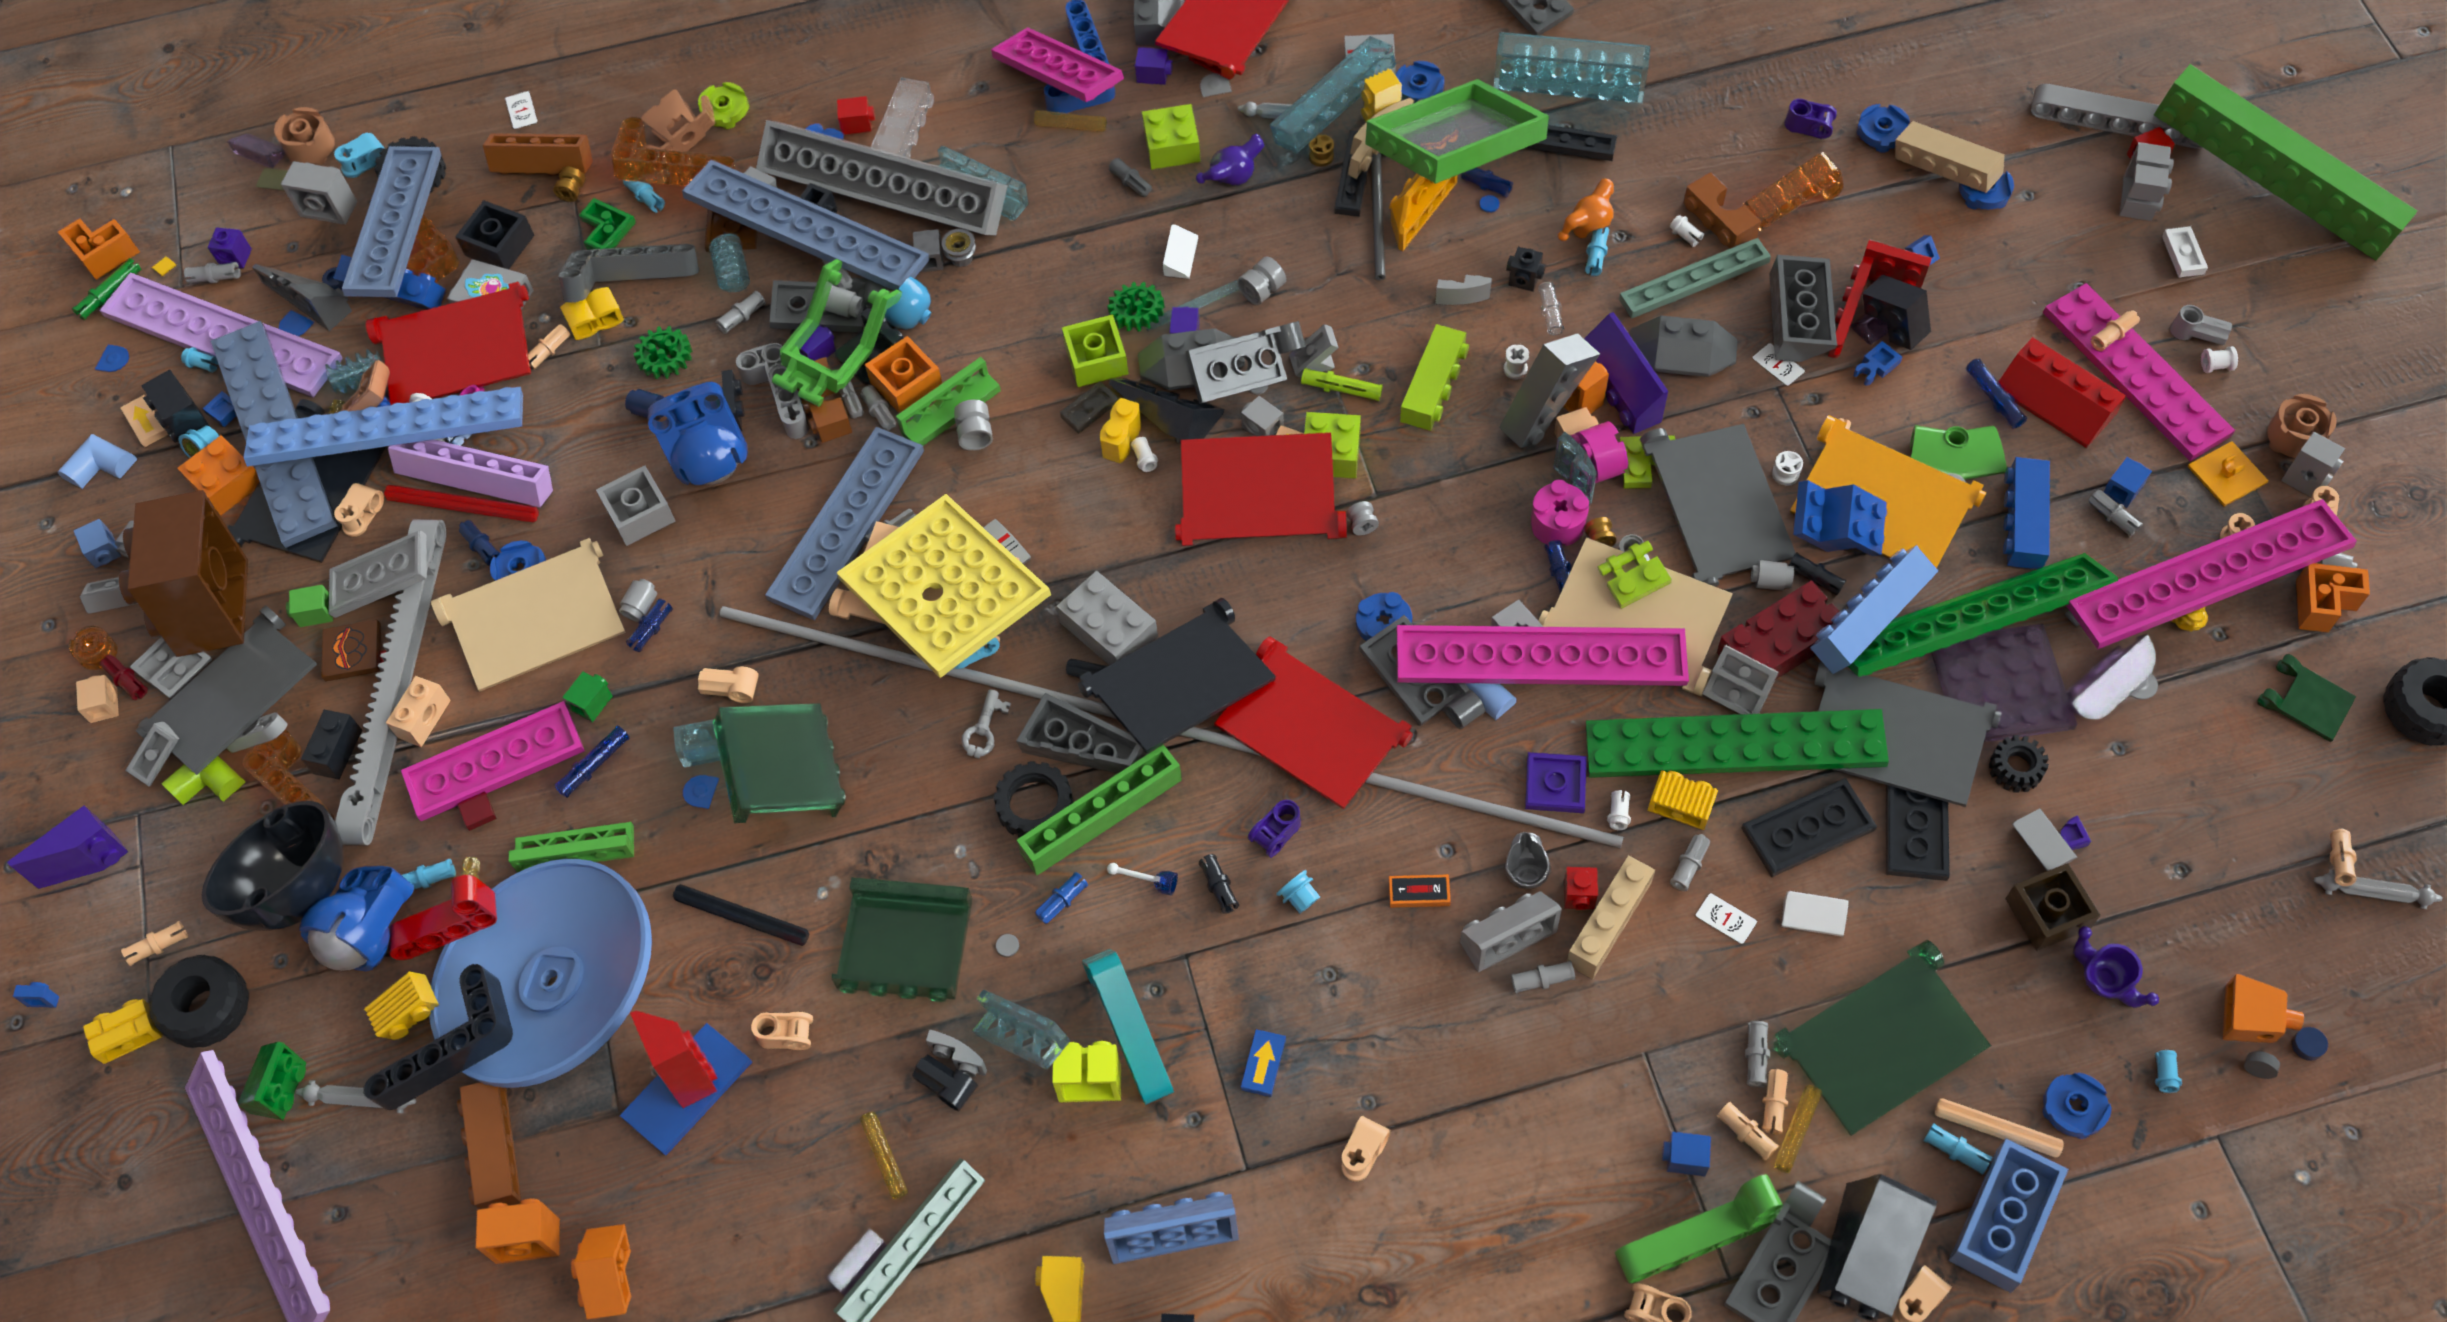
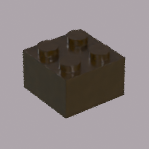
M2069 863L2014 884L2005 898L2036 951L2078 935V930L2082 926H2087L2091 929L2101 916Z

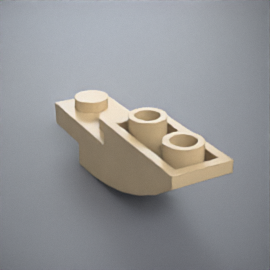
M1409 98L1397 102L1378 112L1371 119L1413 104L1414 100ZM1367 122L1354 136L1350 154L1353 156L1348 175L1355 179L1358 178L1362 170L1367 171L1372 161V155L1379 153L1365 144Z

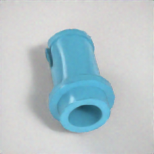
M194 347L186 348L181 355L182 363H185L189 368L195 366L209 372H214L217 367L208 363L218 365L216 356L198 352Z
M2172 1050L2156 1052L2155 1058L2158 1078L2155 1079L2156 1086L2159 1087V1091L2164 1093L2179 1091L2182 1079L2178 1077L2177 1053Z

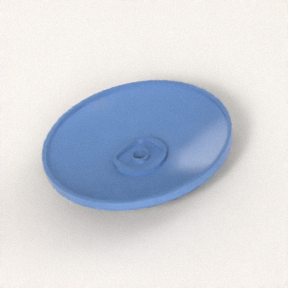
M582 859L552 860L529 867L510 876L492 889L496 896L497 922L488 928L444 946L431 982V988L439 1006L434 1007V1010L430 1011L431 1014L429 1016L434 1039L469 1021L459 978L462 971L471 964L481 965L499 979L513 1029L512 1039L506 1047L462 1071V1073L486 1085L505 1088L526 1087L554 1079L572 1070L597 1052L618 1030L634 1006L643 987L651 957L652 936L649 916L642 899L629 882L614 870L593 861ZM557 975L554 984L548 986L549 980Z

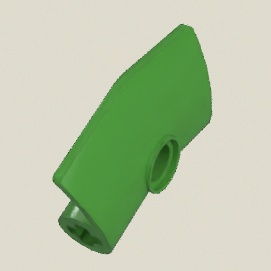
M1915 425L1910 440L1911 458L1946 474L1960 475L1964 480L2004 474L2006 471L2005 455L1995 426L1968 430L1959 426H1953L1947 430Z

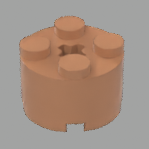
M300 107L293 109L294 113L287 117L285 114L282 115L275 124L274 133L290 162L312 163L314 165L324 164L327 161V156L334 148L335 139L319 112L313 108Z
M2299 394L2289 400L2286 399L2282 402L2268 425L2269 446L2275 452H2281L2286 456L2296 458L2313 432L2327 439L2330 437L2336 427V415L2325 407L2327 405L2325 401L2313 395Z

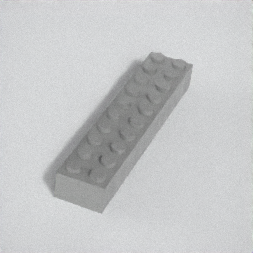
M766 120L756 166L757 170L807 185L812 183L832 192L984 235H996L1008 186Z

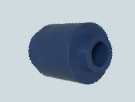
M641 389L631 390L626 397L625 407L631 414L648 419V408L653 403L663 399L664 396ZM658 415L654 417V420L658 421L661 417L664 416Z

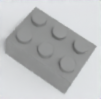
M1095 571L1056 606L1059 622L1108 665L1153 642L1158 637L1156 620L1098 571Z

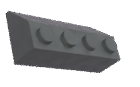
M1134 0L1136 46L1155 45L1156 39L1184 4V0Z
M1777 255L1769 273L1775 360L1803 362L1835 349L1837 339L1830 259Z

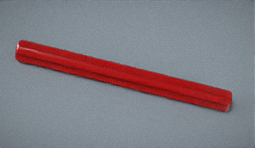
M387 485L384 491L386 499L395 502L527 522H536L539 516V511L535 506L396 485Z

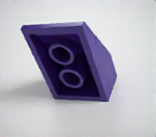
M82 806L7 863L35 887L40 889L104 871L110 865L117 863L122 856L128 853V850L107 825L86 806Z

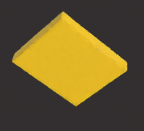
M164 257L152 268L161 276H164L176 264L168 257Z

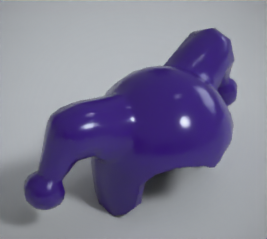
M1254 134L1242 146H1228L1217 151L1212 156L1210 169L1205 173H1198L1196 181L1201 184L1206 180L1224 182L1231 185L1246 183L1254 171L1253 160L1264 147L1263 139L1260 135Z
M2087 926L2080 927L2078 930L2079 937L2075 943L2073 954L2085 967L2084 977L2091 991L2104 998H2117L2131 1008H2138L2147 1004L2155 1006L2159 1003V996L2151 992L2143 995L2135 988L2142 977L2143 971L2141 961L2135 952L2121 944H2108L2096 950L2088 941L2092 935L2091 929Z

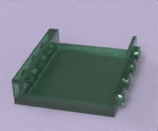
M820 703L719 707L713 725L734 823H746L751 813L830 809L832 817L838 815L841 807L845 804L846 797L843 788H840L838 780L840 775L839 766L837 763H834L833 759L834 745L827 733L828 719L826 714H823Z
M851 877L849 889L853 896L837 974H832L831 977L836 988L848 994L866 991L871 995L880 997L886 996L888 993L898 994L901 998L915 999L916 996L928 997L935 1002H945L946 999L955 1000L973 900L969 888Z

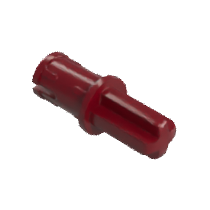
M108 654L104 659L100 660V666L113 678V683L124 689L132 700L136 701L147 694L148 688L135 677L134 671L131 668H126L116 657Z

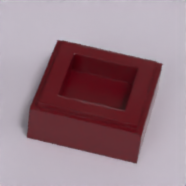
M485 791L457 803L469 831L497 819Z

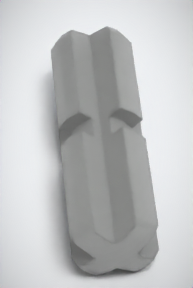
M849 381L846 387L840 389L839 392L850 417L856 419L861 417L864 411L853 385Z

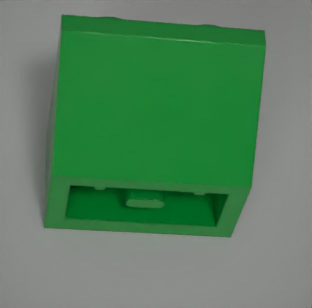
M274 1042L261 1046L237 1104L249 1114L284 1121L286 1113L293 1106L294 1093L298 1083L305 1076V1066L307 1063L283 1042Z

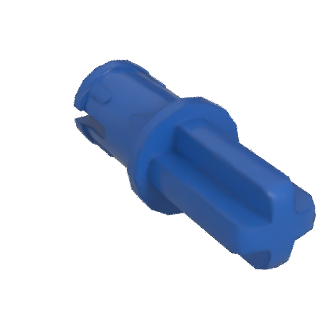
M1074 872L1059 889L1054 888L1052 890L1053 894L1035 911L1037 918L1045 924L1049 923L1062 909L1071 906L1070 902L1084 888L1088 887L1087 881L1083 879L1074 886L1082 877L1079 873Z

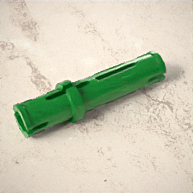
M128 258L123 265L97 288H91L88 291V295L73 307L72 311L76 315L80 314L79 318L85 321L98 307H103L107 299L112 296L130 273L136 275L142 270L137 263L134 265V260Z

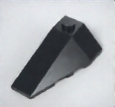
M1115 378L1109 381V384L1124 398L1139 403L1140 412L1165 434L1175 437V441L1180 444L1181 440L1204 439L1224 414L1225 409L1207 402L1199 404L1198 399H1193V401L1179 399L1180 394L1175 392L1157 391L1156 393V387L1131 379Z

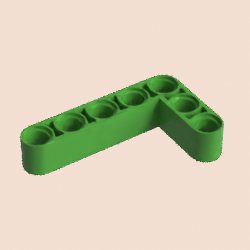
M1760 1175L1744 1183L1733 1201L1631 1242L1614 1253L1628 1283H1636L1764 1230L1773 1223L1783 1204L1768 1175Z

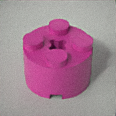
M1609 421L1578 431L1570 435L1569 438L1575 452L1577 444L1580 446L1577 459V473L1579 475L1582 473L1585 453L1588 456L1585 477L1589 484H1596L1624 474V470L1628 469L1625 445L1623 441L1617 442L1615 434L1619 432Z
M1559 479L1541 488L1534 497L1531 513V525L1535 537L1549 546H1556V544L1568 546L1577 542L1585 531L1584 526L1587 522L1589 510L1588 498L1576 486Z

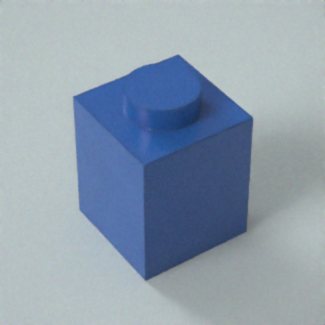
M2126 457L2110 478L2103 492L2112 500L2128 508L2145 485L2152 471L2143 464Z
M1672 1132L1669 1141H1664L1662 1147V1161H1667V1172L1706 1176L1710 1168L1711 1136Z

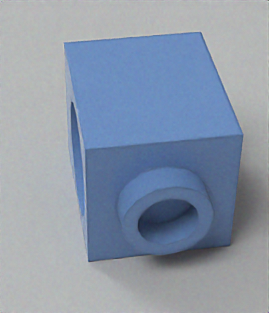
M100 519L74 530L83 555L95 568L121 557V554L117 551L118 547L115 544L112 532Z

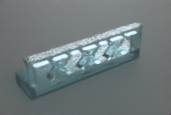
M943 145L938 149L940 167L1008 185L1001 215L1015 221L1029 204L1024 183Z
M983 990L976 998L988 1012L972 1031L978 1037L1048 1070L1071 1041L1054 1021L991 992ZM995 1019H998V1026L987 1030ZM1015 1029L1014 1035L1005 1038L1006 1032ZM1033 1037V1043L1022 1047L1024 1040ZM1052 1045L1043 1058L1040 1057V1050Z

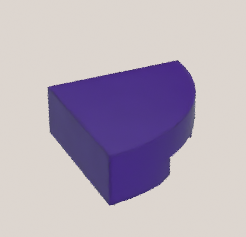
M2078 816L2068 820L2059 833L2072 851L2089 846L2091 843Z

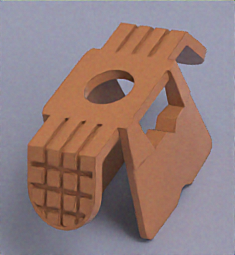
M674 89L663 97L660 104L649 109L641 119L652 128V133L665 142V144L661 148L644 145L643 151L655 159L671 163L680 154L683 155L705 137V132L715 125L714 112L708 96H701L702 112L697 117H695L689 105L683 101L677 90Z

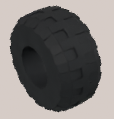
M2435 657L2412 660L2400 668L2386 686V691L2383 695L2385 712L2393 723L2392 725L2409 739L2429 746L2447 745V660ZM2423 694L2438 700L2443 709L2429 703Z
M196 955L182 959L173 966H170L157 980L149 999V1013L155 1027L174 1043L188 1048H204L224 1040L240 1025L248 1009L249 991L244 978L233 966L215 956ZM210 991L207 1001L199 1009L189 1012L192 1001L199 994Z

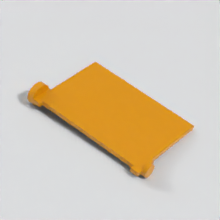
M1828 415L1817 436V440L1826 445L1807 480L1824 489L1854 484L1887 502L1882 555L1890 559L1900 549L1904 548L1907 551L1917 545L1937 569L1967 510H1971L1973 505L1978 508L1987 493L1982 491L1984 485L1974 480L1970 485L1846 429V422ZM1797 498L1790 509V512L1793 514L1796 513Z

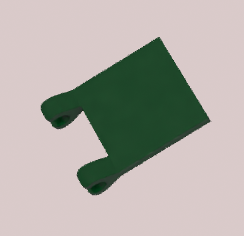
M2286 654L2282 660L2278 661L2276 669L2283 674L2295 676L2289 690L2283 699L2275 690L2267 688L2257 699L2258 705L2277 711L2327 741L2332 742L2356 696L2304 667L2293 655Z

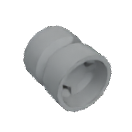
M1267 256L1253 266V270L1250 269L1240 276L1237 280V285L1242 295L1254 305H1260L1271 295L1270 292H1276L1286 283V275L1281 266L1274 259Z
M966 400L959 403L954 409L959 445L966 450H980L988 447L993 441L991 424L988 422L990 417L987 404L980 400Z

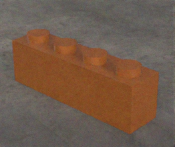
M491 133L483 144L489 171L500 172L501 174L524 173L531 175L547 173L549 175H557L563 167L567 166L574 167L583 174H586L593 162L587 135Z
M481 1082L460 1087L461 1099L457 1100V1107L460 1116L464 1118L465 1127L461 1128V1138L468 1150V1157H465L464 1162L467 1174L471 1176L472 1186L468 1188L471 1204L479 1209H487L493 1203H505L508 1206L520 1204L521 1194L506 1088L486 1085Z

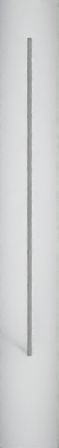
M725 606L720 610V617L932 671L916 655ZM953 668L945 674L1042 699L1043 695L1047 693L1078 709L1116 718L1103 703L967 668ZM1192 727L1180 734L1259 755L1232 736L1197 727ZM1372 773L1365 782L1621 848L1623 841L1622 836Z

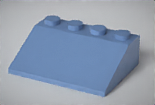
M1215 1192L1206 1195V1199L1193 1201L1192 1198H1183L1175 1201L1174 1205L1162 1207L1160 1204L1145 1206L1143 1211L1130 1213L1129 1210H1121L1112 1213L1111 1217L1104 1219V1236L1113 1264L1239 1240L1235 1208L1231 1194L1224 1195L1223 1192Z

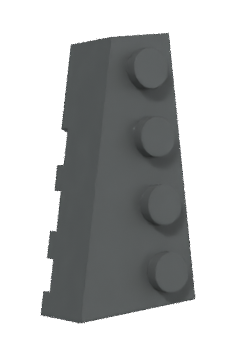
M1578 333L1543 344L1499 428L1520 448L1539 443L1544 437L1547 428L1587 374L1600 353Z
M1047 693L1043 695L1016 740L1022 753L1113 773H1120L1149 754L1141 748L1129 733Z

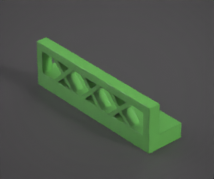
M979 357L896 415L901 434L906 439L924 446L956 423L954 409L959 403L966 400L986 402L1001 391L1000 385L988 374L986 361ZM914 416L913 419L906 423V420Z
M632 822L518 837L515 838V850L509 851V863L518 873L529 867L552 860L582 859L601 862L634 857V825ZM626 832V835L613 836L615 833ZM591 836H594V837L597 838V839L584 840L586 837H591ZM563 840H565V841L568 842V843L556 844L557 841H563ZM536 844L539 846L524 849V846Z

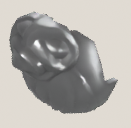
M1519 833L1513 838L1511 849L1507 855L1506 875L1510 882L1519 888L1532 889L1539 887L1548 879L1551 872L1548 856L1539 836L1534 833Z

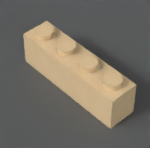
M1912 121L1896 139L1895 159L1987 193L2003 175L2004 154Z
M1628 855L1569 951L1567 961L1571 960L1575 970L1594 979L1650 887L1655 869Z

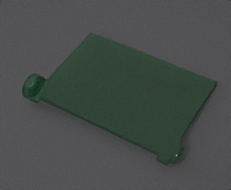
M1925 940L1908 950L1909 958L1796 1029L1789 1032L1785 1027L1775 1034L1778 1040L1773 1044L1777 1053L1783 1059L1790 1056L1793 1061L1796 1060L1850 1136L1991 1047V1044L1937 975L1936 971L1943 967L1945 962L1939 949L1929 940Z

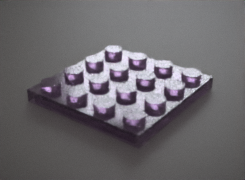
M2044 624L1993 630L1978 635L1976 638L1967 639L1950 647L1931 652L1944 696L1983 707L1985 702L1997 705L1996 711L2001 712L1997 729L1991 728L1989 733L1986 732L1984 742L2003 740L2008 736L2012 738L2013 735L2023 737L2075 730L2078 725Z

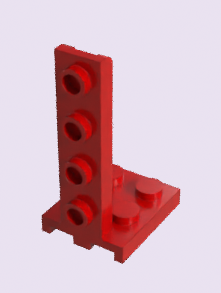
M1869 240L1861 265L1855 264L1850 277L1851 280H1854L1853 287L1847 286L1842 299V301L1847 302L1845 309L1839 307L1835 318V323L1839 324L1836 331L1837 346L1829 351L1828 356L1832 358L1840 356L1867 279L1876 281L1881 275H1885L1922 288L1932 258Z

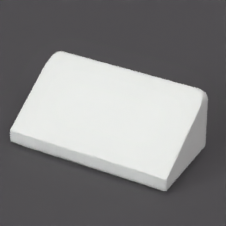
M1177 225L1171 226L1163 261L1164 276L1190 278L1198 235Z
M1788 891L1784 898L1782 927L1843 937L1849 901Z

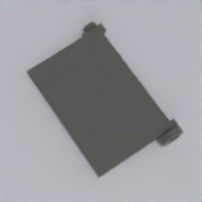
M1744 424L1670 440L1666 429L1663 428L1651 430L1641 436L1640 442L1646 456H1652L1696 573L1692 574V578L1717 587L1719 585L1718 580H1721L1723 576L1751 570L1752 565H1757L1759 560L1774 562L1792 560L1796 552Z
M266 605L259 610L261 614L253 620L255 624L244 633V644L227 648L150 719L147 717L143 719L135 730L142 738H145L154 723L165 722L179 737L172 753L196 775L317 665L314 660L277 631V629L280 631L286 624Z
M1821 661L1814 683L1816 686L1825 688L1819 711L1882 709L1889 758L1887 767L1833 770L1966 807L1986 732L1989 733L1991 728L1997 729L2001 712L1996 711L1997 705L1985 702L1983 707L1869 675L1858 677L1853 671L1846 669L1832 674Z

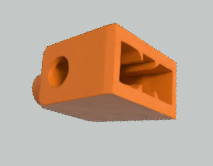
M2235 974L2226 984L2223 1040L2274 1043L2285 1034L2286 1028L2297 1031L2302 1029L2304 1014L2303 1012L2287 1009V993L2284 990L2240 974Z

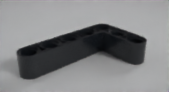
M479 964L467 966L460 975L459 984L469 1021L368 1078L363 1088L365 1097L384 1109L392 1111L506 1047L512 1039L513 1029L499 979Z

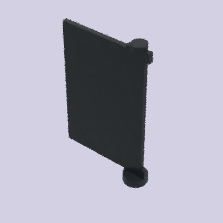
M301 399L295 409L298 419L325 414L322 407L306 399ZM386 446L313 457L333 515L335 509L340 505L353 484L358 483L365 486ZM259 481L235 525H229L227 528L240 548H242L245 542L249 544L254 542L322 563L341 530L342 524L335 518L337 527L285 548L281 543Z
M1219 598L1204 607L1203 614L1093 675L1089 671L1081 675V682L1078 683V687L1084 697L1088 698L1093 695L1095 698H1099L1146 753H1149L1276 679V676L1229 626L1235 622L1234 611L1227 600Z

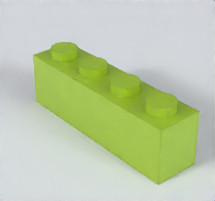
M1436 324L1401 405L1400 422L1431 431L1434 422L1440 421L1443 413V406H1441L1443 400L1448 401L1452 390L1451 381L1452 379L1457 380L1461 368L1459 362L1461 359L1465 360L1469 350V344H1466V332Z

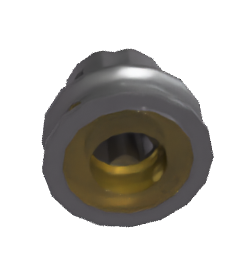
M954 229L946 233L942 239L943 253L951 260L954 266L962 267L971 263L973 260L972 256L976 251V244L973 235L969 231Z

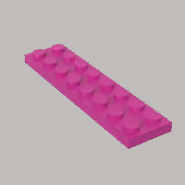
M2087 283L2045 306L2043 314L2126 395L2136 408L2189 461L2194 460L2232 437L2235 429L2133 328L2125 333L2124 338L2114 341L2103 351H2098L2092 346L2091 337L2106 328V324L2109 321L2117 320L2120 316Z

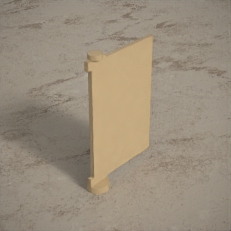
M1586 537L1555 607H1551L1549 612L1543 610L1539 618L1543 627L1685 628L1689 682L1687 686L1682 687V690L1702 696L1712 673L1711 669L1702 666L1733 593L1665 568L1672 579L1670 584L1621 609L1607 587V582L1615 578L1613 573L1610 572L1602 576L1597 566L1605 563L1606 558L1612 555L1618 556L1624 552ZM1633 560L1623 565L1622 569L1624 572H1627L1637 567V564Z
M590 538L580 541L581 547L456 597L447 594L431 601L434 613L441 626L453 623L479 692L626 633L598 566L600 563L599 558L604 556L598 541L592 542Z

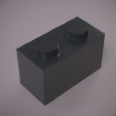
M324 709L301 757L302 762L315 775L340 780L362 729L351 715Z

